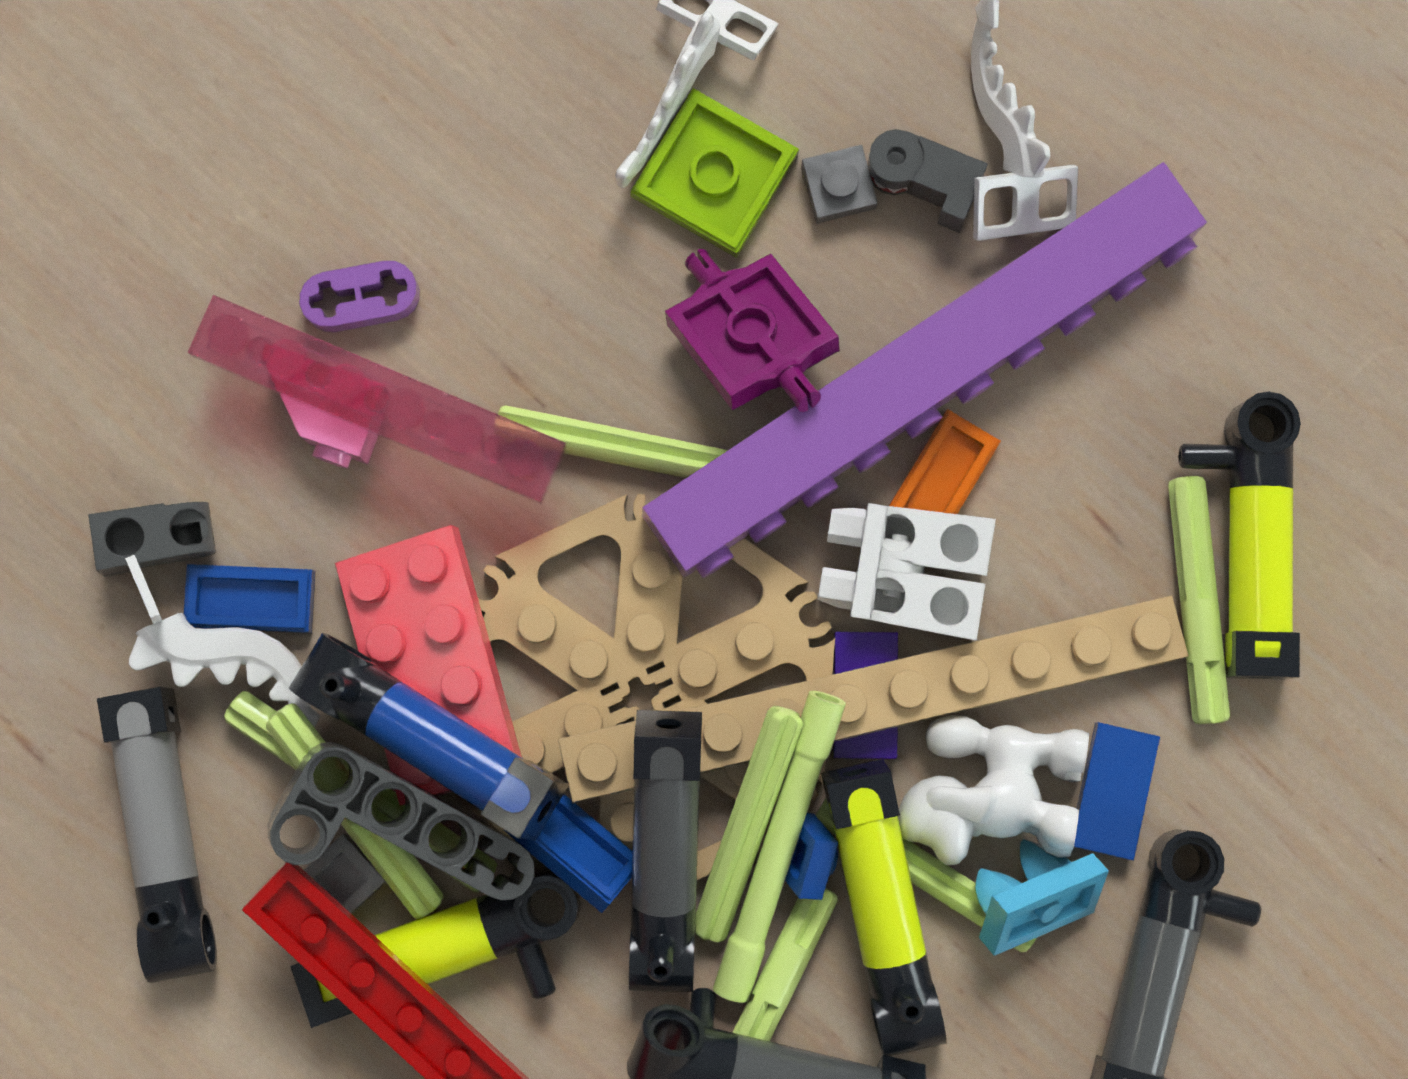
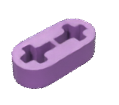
M379 261L321 272L312 276L302 287L299 305L303 315L317 329L325 332H340L398 321L408 317L415 310L419 302L420 288L413 273L404 264L396 261ZM388 276H394L398 285H407V291L397 294L398 304L388 306L381 296L365 298L364 293L384 288L383 278ZM332 287L339 297L355 295L356 298L354 301L336 305V315L333 317H327L321 308H314V302H319L323 299V289Z

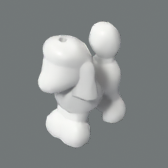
M958 715L940 717L930 723L925 739L927 748L931 752L945 758H961L974 753L980 754L986 759L987 775L975 787L967 788L954 777L940 775L921 780L911 787L904 795L899 806L900 816H898L903 839L909 842H919L931 847L937 858L945 865L959 864L967 856L972 836L978 837L981 834L996 838H1007L1026 832L1037 837L1039 844L1046 853L1055 857L1071 856L1076 838L1079 809L1042 801L1033 770L1038 766H1048L1054 776L1064 781H1081V773L1084 772L1087 758L1089 733L1083 730L1070 729L1060 733L1038 734L1011 725H1002L989 729L983 727L974 719Z

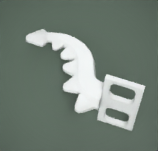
M660 0L658 2L657 11L692 28V31L676 61L644 136L636 150L627 156L616 171L615 176L619 187L625 188L649 161L685 102L699 72L714 55L717 42L754 61L776 31L779 23L735 0H705L710 6L701 15L689 12L674 4L672 0ZM732 19H741L757 27L764 34L757 43H749L728 32L726 27Z
M980 0L975 7L977 22L971 48L973 88L978 108L985 122L1002 144L1004 154L1003 170L1011 173L974 179L973 239L981 241L1063 229L1076 220L1078 166L1066 165L1044 168L1051 155L1049 146L1038 140L1033 130L1034 108L1032 105H1027L1018 109L1015 85L1010 82L1005 83L1002 87L1004 70L1001 65L992 64V57L997 53V45L991 38V30L998 28L999 0ZM1066 179L1067 202L1065 212L1057 217L1040 219L1039 190L1041 185L1046 181ZM1011 186L1013 200L1010 221L1006 224L985 226L984 196L986 192L993 188Z
M135 555L125 558L153 623L136 632L138 637L129 658V665L132 669L136 671L143 670L167 661L171 663L173 680L176 686L186 687L204 668H210L219 683L229 685L234 681L240 666L246 665L247 681L250 686L259 687L268 679L274 677L277 683L269 693L270 698L273 701H288L289 704H296L315 728L321 715L313 710L309 703L289 689L302 666L296 656L280 641L261 631L239 627L195 628L187 621L184 613H177L162 620Z

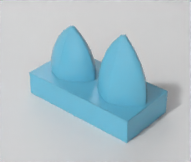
M1023 839L1020 842V861L1028 881L1021 883L1006 874L981 868L978 871L975 890L978 902L986 914L979 939L996 956L1094 913L1109 870L1093 853L1071 862L1067 857H1055L1046 853L1038 843Z

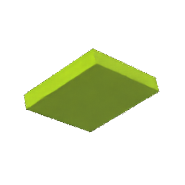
M692 88L630 191V195L633 199L737 258L797 158L799 149Z

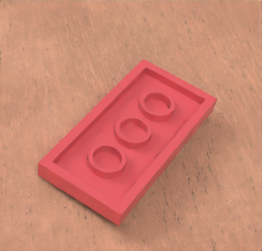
M449 525L336 562L335 565L358 651L374 661L379 668L522 758L459 528ZM385 749L391 772L435 796L452 792ZM395 789L399 805H406L403 792Z

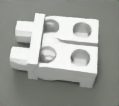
M868 503L867 510L859 508L832 509L827 542L861 547L857 572L823 567L818 600L838 608L851 610L850 617L977 641L985 584L924 574V567L987 576L996 519Z

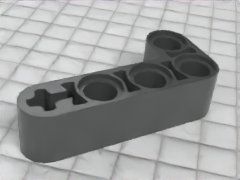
M335 742L320 743L311 748L303 757L273 809L267 824L268 838L276 855L283 861L294 865L309 864L319 859L328 848L344 818H347L495 899L511 900L524 894L530 887L535 874L534 862L529 852L511 837L350 748ZM335 756L344 759L349 766V776L342 787L326 791L315 785L313 773L321 760ZM394 788L401 790L405 796L406 804L402 814L392 821L383 822L376 820L371 810L374 797L385 789ZM294 815H305L316 822L317 831L314 839L308 845L301 848L289 847L280 840L282 825ZM443 820L457 821L461 827L459 843L448 852L433 851L429 846L431 829ZM479 835H485L481 840H479ZM477 845L485 853L496 859L503 860L508 855V861L515 866L513 873L509 877L505 874H499L493 882L494 873L483 862L472 857L475 854ZM468 862L467 868H462Z

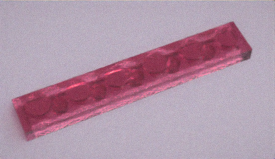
M216 295L212 296L187 352L193 358L540 504L544 501L567 447L563 441Z

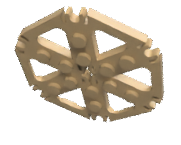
M626 494L494 556L496 559L507 563L514 570L515 575L508 579L502 570L491 565H486L483 570L490 578L495 579L498 584V592L493 599L481 600L478 598L481 611L485 613L484 622L490 642L495 640L509 642L578 690L512 721L522 758L533 761L550 773H554L564 768L558 739L616 726L633 717L636 721L637 710H640L637 706L628 709L625 706L613 713L609 710V708L623 702V698L631 693L628 683L633 679L640 678L645 686L654 683L657 686L671 679L673 684L659 690V694L651 699L653 710L680 711L708 704L705 702L706 700L782 664H793L799 667L804 673L806 681L832 675L835 638L826 645L815 648L809 647V640L818 639L831 629L829 621L823 622L816 627H807L800 621L799 617L800 609L803 606L817 600L815 592H804L796 596L792 602L785 597L794 588L806 585L809 582L744 538L730 547L729 550L734 556L732 561L760 581L763 588L760 602L755 607L677 643L683 576L642 517V507L646 505L645 494H638L634 500L633 513L635 520L628 522L626 520L625 505L628 498ZM599 536L610 537L618 543L621 549L614 638L542 589L538 581V572L544 562ZM661 662L664 663L665 667L648 675L646 671L648 668ZM616 683L619 685V689L604 696L602 695L601 690ZM678 696L680 697V702L664 709L663 703ZM825 760L824 763H823V766H822V769H821V772H820V775H819V778H818V781H819L822 785H823V781H822L821 773L825 772L826 760ZM749 762L701 773L700 776L736 800ZM634 789L600 797L598 823L633 851ZM814 790L811 799L813 801H815V799L819 795L816 790ZM479 808L472 810L477 815H479L487 822L495 826L497 829L502 831L504 834L509 836L505 831H503V828H501L497 824L493 823L492 821L481 815L482 810H480ZM768 822L767 828H766V830H765V833H764L762 842H761V844H760L759 850H761V848H762V845H763V842H764V839H765V836H766V833H767V830H768V827H769V824H770L769 822ZM722 840L698 851L697 880L710 874Z

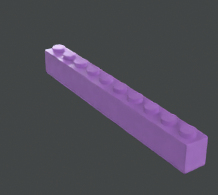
M1162 162L818 390L821 394V399L815 407L811 408L808 404V411L800 412L794 406L643 506L642 517L683 578L696 570L702 578L709 576L734 558L729 550L730 547L748 535L751 536L755 543L763 540L787 522L781 513L801 500L807 508L812 507L839 488L834 480L835 477L853 465L859 473H862L891 453L886 445L887 442L905 430L911 439L925 432L943 418L937 410L956 396L962 404L971 401L994 384L989 374L1007 362L1010 363L1014 370L1022 367L1045 350L1040 340L1060 328L1065 336L1079 329L1096 316L1091 307L1109 294L1115 302L1122 300L1147 281L1142 272L1161 260L1167 269L1182 260L1198 247L1193 238L1206 225L1207 221L1167 165Z

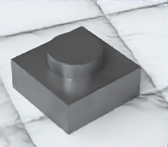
M862 145L802 159L801 166L816 224L876 209L878 203Z
M346 833L336 839L319 859L313 861L304 869L351 914L386 883L364 853Z

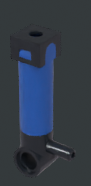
M321 634L289 686L290 691L305 702L347 723L482 810L481 815L518 839L536 841L569 787L568 783L533 761L521 758L379 668L374 661L329 634Z

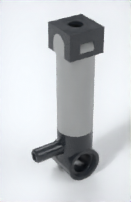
M155 687L97 698L103 741L112 745L140 917L137 925V948L144 977L147 982L154 983L212 972L216 969L217 964L216 940L210 915L203 907L175 733L181 732L174 689Z

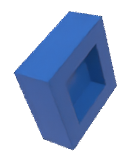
M814 813L806 814L785 882L799 899L822 900L828 877L834 873L837 866L838 841Z

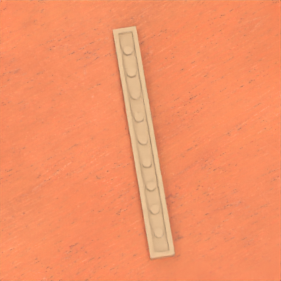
M1167 596L680 711L702 712L701 774L750 762L767 711L772 706H780L796 711L800 714L801 718L809 691L824 692L846 702L834 742L1182 660L1188 657V652L1173 597ZM636 721L558 739L572 804L634 789V734Z

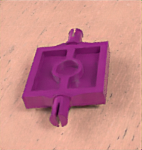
M698 249V258L694 252L691 253L685 261V266L701 286L691 297L665 310L667 326L732 411L763 393L778 387L783 388L800 412L808 411V404L811 408L815 407L821 399V394L803 373L806 369L840 351L839 336L771 253L744 268L728 270L726 272L720 270L709 256L707 250Z

